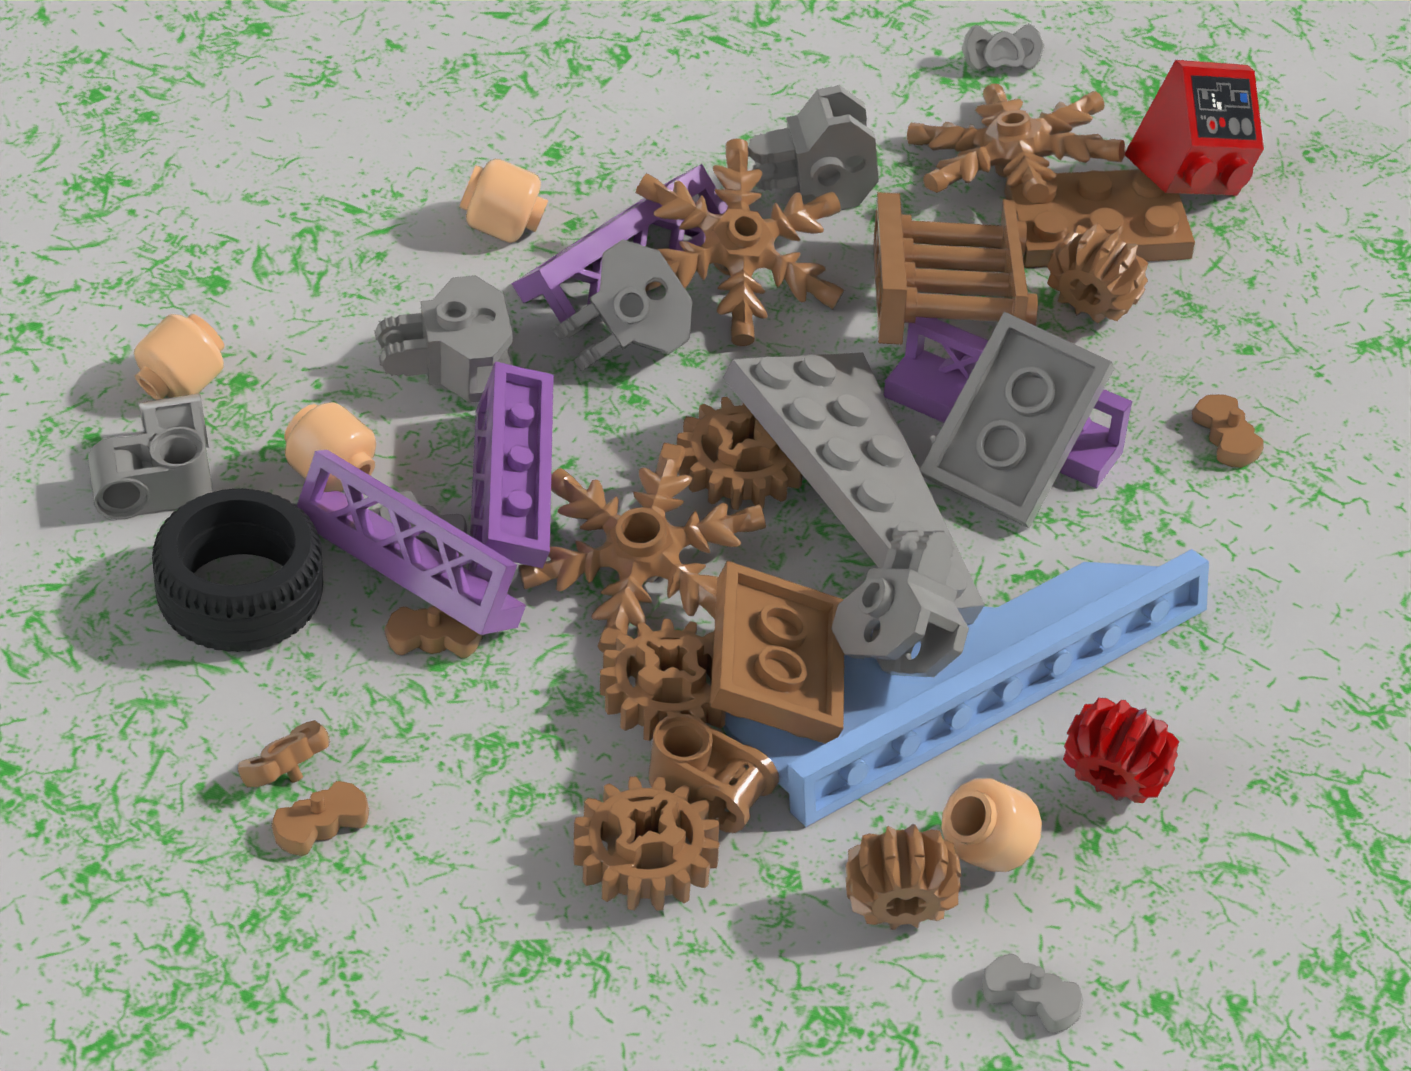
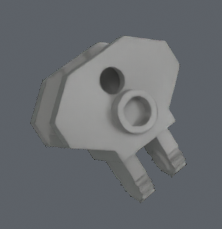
M840 85L817 89L798 115L786 117L787 128L768 131L766 134L760 133V135H754V138H750L748 157H751L756 164L753 165L752 170L760 169L762 171L761 179L755 185L758 190L772 191L774 188L779 190L798 186L802 196L813 194L819 197L828 192L835 193L840 202V210L859 206L879 182L876 139L873 131L867 127L864 102Z
M622 239L603 252L600 291L590 297V304L563 321L553 331L559 340L571 338L583 330L587 323L598 316L601 317L611 335L597 344H591L579 353L574 362L580 371L588 368L619 346L623 350L629 345L635 344L669 355L690 339L693 300L660 251ZM658 282L664 286L666 295L660 300H653L647 296L645 287L649 283Z
M476 275L452 277L433 300L421 301V313L398 315L395 318L392 316L390 318L384 317V320L379 321L376 330H374L375 339L378 340L381 349L384 348L379 356V361L386 374H391V376L398 375V377L401 374L405 376L427 374L429 385L442 384L469 403L480 401L495 361L512 365L508 354V347L513 343V333L504 293ZM484 315H490L494 318V320L492 321Z
M918 530L897 531V535H893V541L890 542L891 548L887 551L883 568H869L866 580L838 604L831 629L844 654L854 659L876 658L882 671L890 675L935 677L962 654L969 630L954 603L957 590L946 586L952 563L950 558L954 556L952 554L954 549L952 546L953 540L945 534V530L923 531V535H920ZM921 641L920 651L912 659V649L917 642Z

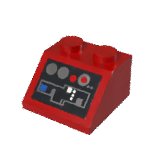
M1175 60L1126 149L1124 156L1165 193L1238 195L1241 189L1250 181L1253 175V168L1264 150L1255 71L1245 64Z

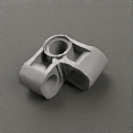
M200 393L139 402L144 434L128 437H110L99 441L92 447L88 454V465L93 501L100 514L111 519H128L141 514L178 509L196 497L211 493L212 481L206 449L209 448Z

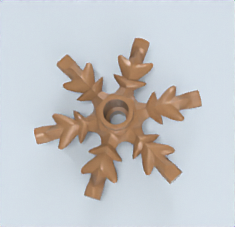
M992 83L983 90V98L986 104L979 105L975 109L983 117L981 119L982 124L987 127L976 129L970 124L967 128H963L946 121L942 126L910 123L907 130V141L910 145L927 144L932 150L955 149V151L960 152L955 158L940 161L936 165L938 169L924 175L925 187L936 193L961 179L969 184L973 181L978 171L988 173L990 166H995V172L999 176L1005 178L1009 176L1007 180L1008 186L1015 187L1023 184L1028 200L1031 203L1039 204L1044 202L1049 196V189L1045 181L1054 180L1057 176L1050 168H1047L1050 163L1043 157L1054 155L1057 159L1062 160L1066 156L1079 162L1087 163L1090 158L1122 162L1125 155L1124 140H1103V137L1099 134L1075 135V133L1070 132L1074 127L1089 124L1093 119L1091 115L1104 109V100L1096 91L1082 96L1078 101L1068 106L1063 102H1059L1053 109L1052 114L1041 112L1039 118L1034 119L1026 111L1020 110L1023 105V101L1020 98L1007 101L1003 87Z
M731 139L725 145L728 167L726 168L721 165L713 166L716 177L725 188L715 189L717 196L728 205L724 213L713 214L708 212L703 195L695 203L686 186L681 181L677 180L674 182L672 191L648 173L643 176L635 193L662 205V207L653 212L656 217L684 220L679 230L699 227L704 232L705 242L701 246L687 241H679L683 251L674 249L656 250L661 252L684 288L689 285L696 270L704 281L707 277L709 264H714L720 272L731 276L717 288L729 291L719 303L717 313L724 315L732 312L731 342L737 346H748L753 344L755 340L752 315L762 319L767 318L764 306L754 294H765V290L758 282L751 278L753 272L759 268L772 270L777 288L785 279L793 295L800 302L806 301V294L809 292L831 309H834L844 289L817 277L825 272L826 268L817 263H797L796 261L801 254L799 252L779 254L774 247V241L778 236L791 241H800L796 231L810 234L823 233L824 228L816 220L839 213L841 206L838 197L833 192L823 194L807 204H803L800 193H794L787 202L783 212L775 202L772 206L771 217L762 219L757 211H750L749 205L760 199L762 195L761 193L750 192L761 179L762 171L760 169L747 170V141ZM658 282L649 283L645 287V291L648 292L662 284Z
M663 443L655 473L645 467L639 469V478L646 493L633 491V494L642 507L630 509L621 516L617 514L618 497H614L606 504L603 487L599 480H592L586 490L572 475L562 468L555 470L551 474V491L569 502V504L561 506L558 509V513L569 518L586 519L580 526V529L587 531L603 529L606 533V541L602 546L593 548L582 541L575 540L578 552L561 547H550L548 557L551 560L546 561L543 568L524 564L518 565L524 589L539 586L549 580L557 579L556 590L563 591L569 588L584 572L588 583H590L601 567L615 569L619 574L620 581L608 585L600 592L612 597L600 605L591 615L593 620H607L598 643V648L603 653L605 650H616V636L620 633L627 635L629 624L637 628L640 623L644 622L646 624V618L639 602L652 603V600L642 585L644 582L653 583L659 577L668 580V598H671L680 591L683 608L688 616H694L700 605L715 619L718 577L700 575L699 573L706 567L705 564H682L679 559L680 551L684 547L691 545L702 552L710 553L707 542L726 547H738L741 541L734 533L753 532L766 528L765 517L760 504L747 507L732 515H727L728 504L721 503L712 509L701 521L695 510L685 526L676 527L670 525L665 517V513L677 509L684 503L683 500L673 497L692 482V477L689 475L677 476L686 452L683 446Z

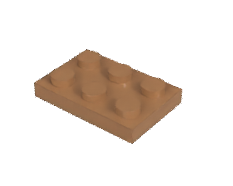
M1140 169L1055 173L1057 176L1054 180L1045 181L1049 189L1048 198L1039 204L1031 203L1028 200L1023 184L1015 187L1008 186L1007 180L1009 176H1006L1005 197L1015 201L1017 221H1026L1027 223L1026 248L1023 256L1025 268L1047 267L1051 260V253L1059 242L1062 243L1069 232H1072L1078 225L1090 229L1096 223L1100 224L1106 233L1109 234L1119 230L1120 239L1126 244H1137L1136 256L1146 261L1192 259L1195 241L1180 194L1165 193Z
M726 561L717 578L710 707L728 712L739 718H747L787 731L797 737L809 738L824 744L839 737L844 723V652L831 628L838 604L844 599Z

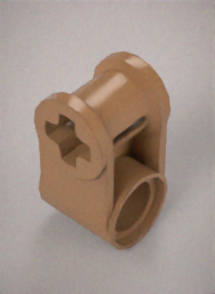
M675 714L665 717L657 724L653 732L649 765V783L651 787L657 777L665 778V791L674 793L683 785L690 787L689 803L692 804L697 801L706 800L709 803L708 819L718 820L719 830L727 833L741 831L750 819L749 810L760 796L771 794L779 783V773L774 763L764 753L754 747L741 744L708 726L697 717L688 714Z

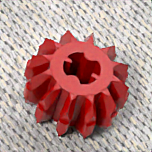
M1097 698L1094 704H1084L1080 714L1075 715L1067 731L1069 736L1064 744L1066 751L1063 760L1070 768L1075 770V777L1078 780L1089 782L1095 787L1096 792L1104 791L1109 793L1116 801H1121L1126 797L1134 803H1144L1147 798L1158 797L1162 788L1168 785L1175 770L1174 763L1178 756L1176 751L1179 740L1167 731L1168 724L1165 721L1153 719L1147 714L1146 708L1136 709L1131 707L1126 700H1120L1116 704L1107 698Z

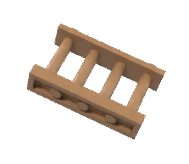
M877 192L873 255L878 343L902 345L904 323H915L916 317L999 322L1002 314L1006 312L1036 326L1038 296L1027 291L1023 263L1027 223L1026 221H1017L1014 200L1003 199L1000 225L912 221L911 215L902 214L900 193ZM917 292H923V293H941V294H959V295H978V296H996V297H1004V298L976 297V296H957V295H939V294H921V293H917Z

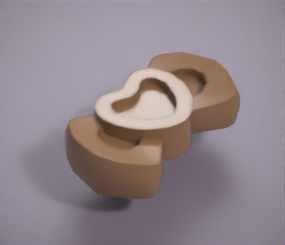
M1225 394L1206 395L1193 408L1192 420L1210 429L1209 440L1218 447L1217 460L1220 463L1230 467L1242 468L1259 458L1264 449L1263 439L1254 433V427L1245 420V413L1239 408L1236 398Z
M404 606L400 607L391 614L384 628L389 647L397 655L401 656L416 648H420L431 654L440 653L448 649L461 658H468L477 650L483 639V635L473 631L435 606L418 610Z
M315 720L301 724L294 728L288 736L268 744L261 751L260 756L239 762L237 766L240 778L246 787H260L270 784L285 773L288 774L291 783L297 782L303 778L298 764L310 759L314 754L327 749L330 744L329 734Z
M336 781L328 790L312 793L310 799L298 800L292 807L279 808L275 811L271 825L276 844L289 854L307 855L315 840L332 839L338 833L340 827L363 828L366 826L369 817V806L363 791L352 783Z

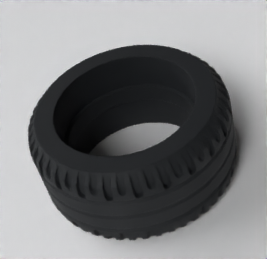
M238 488L214 491L196 497L194 500H190L185 505L180 506L178 510L171 513V516L165 520L156 535L152 552L155 593L159 609L167 623L179 635L184 636L189 641H194L197 645L228 652L251 651L270 647L273 644L282 642L284 639L290 638L292 634H296L300 628L306 625V622L310 621L312 615L316 612L323 592L321 541L309 516L302 509L298 508L296 504L290 503L288 499L281 498V496L270 492ZM239 554L265 557L283 566L276 573L263 580L242 585L218 584L202 579L194 574V572L208 562L221 557Z

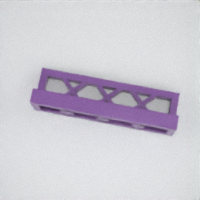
M702 164L664 184L669 190L673 191L674 182L679 180L686 186L691 197L696 194L699 197L703 195L708 212L722 214L727 210L728 206L715 193L717 188ZM642 198L511 284L523 303L543 294L561 324L574 315L576 311L559 284L568 278L589 283L587 305L590 304V297L600 291L603 252L622 239L628 240L634 236L633 243L646 246L649 225L654 224L671 230L669 249L683 251L679 241L684 240V235L691 237L687 242L701 246L705 242V234L699 227L679 230L684 220L656 217L653 212L662 207V205ZM593 263L592 271L584 269Z
M916 317L915 323H909L905 356L885 380L884 397L945 423L989 340L936 318ZM925 337L941 343L950 355V358L945 359L924 350ZM1104 389L1094 409L1112 416L1110 429L1093 422L1089 417L1059 473L1097 489L1123 453L1132 401Z
M495 361L475 411L470 536L512 562L543 568L550 552L554 375ZM475 561L469 563V571L489 582L492 575L490 570Z
M329 450L315 451L297 506L309 516L318 535L480 635L518 628L526 605L507 594L517 568L516 563ZM330 474L341 480L345 494L340 491L324 492ZM379 503L388 508L392 523L369 510L368 507ZM425 532L434 536L440 552L415 538V536ZM475 561L490 570L492 575L489 582L464 568L463 565Z

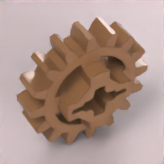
M722 397L720 409L714 410L712 407L702 404L699 406V419L688 416L684 419L683 432L677 435V445L683 446L686 452L678 474L679 476L689 475L692 477V482L689 484V490L692 493L705 488L708 489V503L715 504L722 497L731 499L730 504L733 510H739L743 500H752L754 505L760 504L763 509L766 496L771 495L774 499L783 502L787 499V487L797 489L801 487L803 475L744 403L742 406H734L728 397Z
M663 619L661 630L652 631L643 622L638 624L637 638L634 639L622 633L616 636V650H605L603 654V669H600V695L605 696L606 713L608 715L621 713L620 728L624 731L638 724L643 726V739L647 741L653 738V732L660 721L665 717L675 714H688L699 718L704 723H709L721 729L725 725L726 712L710 707L711 685L706 683V674H708L712 681L714 631L701 637L697 635L696 622L690 621L682 631L674 630L671 619ZM630 676L635 678V687L628 680Z
M636 776L629 777L628 790L620 792L610 783L604 785L603 802L587 798L584 801V817H575L573 861L574 865L583 866L582 882L586 886L602 882V899L606 902L615 898L619 893L626 895L627 908L629 910H635L641 898L650 899L656 911L664 909L665 896L671 894L682 903L688 902L690 900V885L706 888L709 884L710 869L717 868L720 845L718 842L719 822L718 820L708 819L709 803L703 800L690 804V787L686 785L681 786L674 793L665 791L666 784L663 777H657L653 782L652 788H642L641 782ZM686 837H687V839H688L690 845L687 844V843H685ZM602 840L608 843L607 850L605 849Z

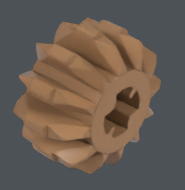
M1098 223L1090 229L1078 225L1072 232L1066 235L1062 243H1058L1051 253V260L1047 265L1050 271L1047 284L1051 288L1060 291L1058 302L1071 304L1075 308L1076 316L1084 312L1088 313L1096 323L1101 322L1105 317L1118 321L1123 315L1128 313L1133 304L1136 305L1144 294V287L1148 282L1145 272L1149 263L1143 258L1136 256L1137 244H1126L1120 239L1119 230L1109 234Z
M916 824L910 825L905 830H895L887 826L885 833L881 835L865 834L862 836L860 845H856L848 850V862L845 865L847 897L851 900L852 912L864 915L867 924L877 925L886 922L892 930L906 924L919 928L921 921H939L944 919L945 910H950L958 905V892L961 889L959 856L955 854L954 843L944 840L940 830L931 829L919 832Z

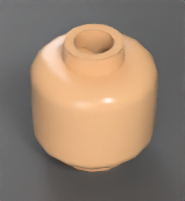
M495 158L490 160L484 168L478 165L475 166L459 208L467 211L466 222L471 228L502 241L513 243L520 239L525 228L536 232L548 200L538 196L541 180L537 174Z
M170 314L147 334L134 349V357L140 369L135 378L144 391L155 400L164 399L166 396L171 398L200 393L224 367L221 351L225 348L224 343L217 332L196 314H190L188 317Z
M335 402L308 405L301 409L289 422L284 435L286 441L285 456L288 464L303 478L306 479L314 453L319 450H329L370 476L375 468L373 457L377 445L375 435L370 428L345 407ZM330 474L324 492H342L344 489L341 480Z
M992 778L973 779L960 785L949 797L942 813L941 830L944 840L954 843L955 854L959 856V859L990 872H1009L1022 866L1034 854L1041 839L1042 821L1038 807L1026 793Z

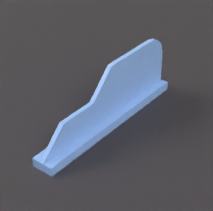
M1191 549L1161 566L1083 562L999 607H983L975 622L967 624L969 630L962 654L935 677L890 675L882 671L876 658L854 659L844 654L843 730L839 737L826 744L809 738L797 737L787 731L747 718H739L728 712L725 715L724 731L727 736L741 744L758 749L774 763L779 773L778 784L789 793L790 813L807 827L1207 610L1209 561ZM921 641L917 642L913 647L912 659L918 655Z

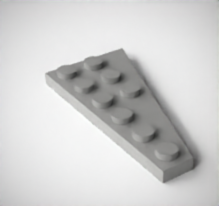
M863 352L782 357L767 356L732 360L723 379L878 568H883L887 551L891 548L890 542L893 541V535H897V531L918 530L919 534L923 535V531L945 530V534L953 540ZM953 540L952 546L954 549L952 554L954 556L950 558L952 563L946 586L957 590L954 603L965 623L973 624L985 604Z

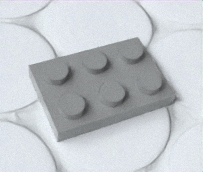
M1004 312L919 470L922 476L1030 529L1115 369L1112 361Z

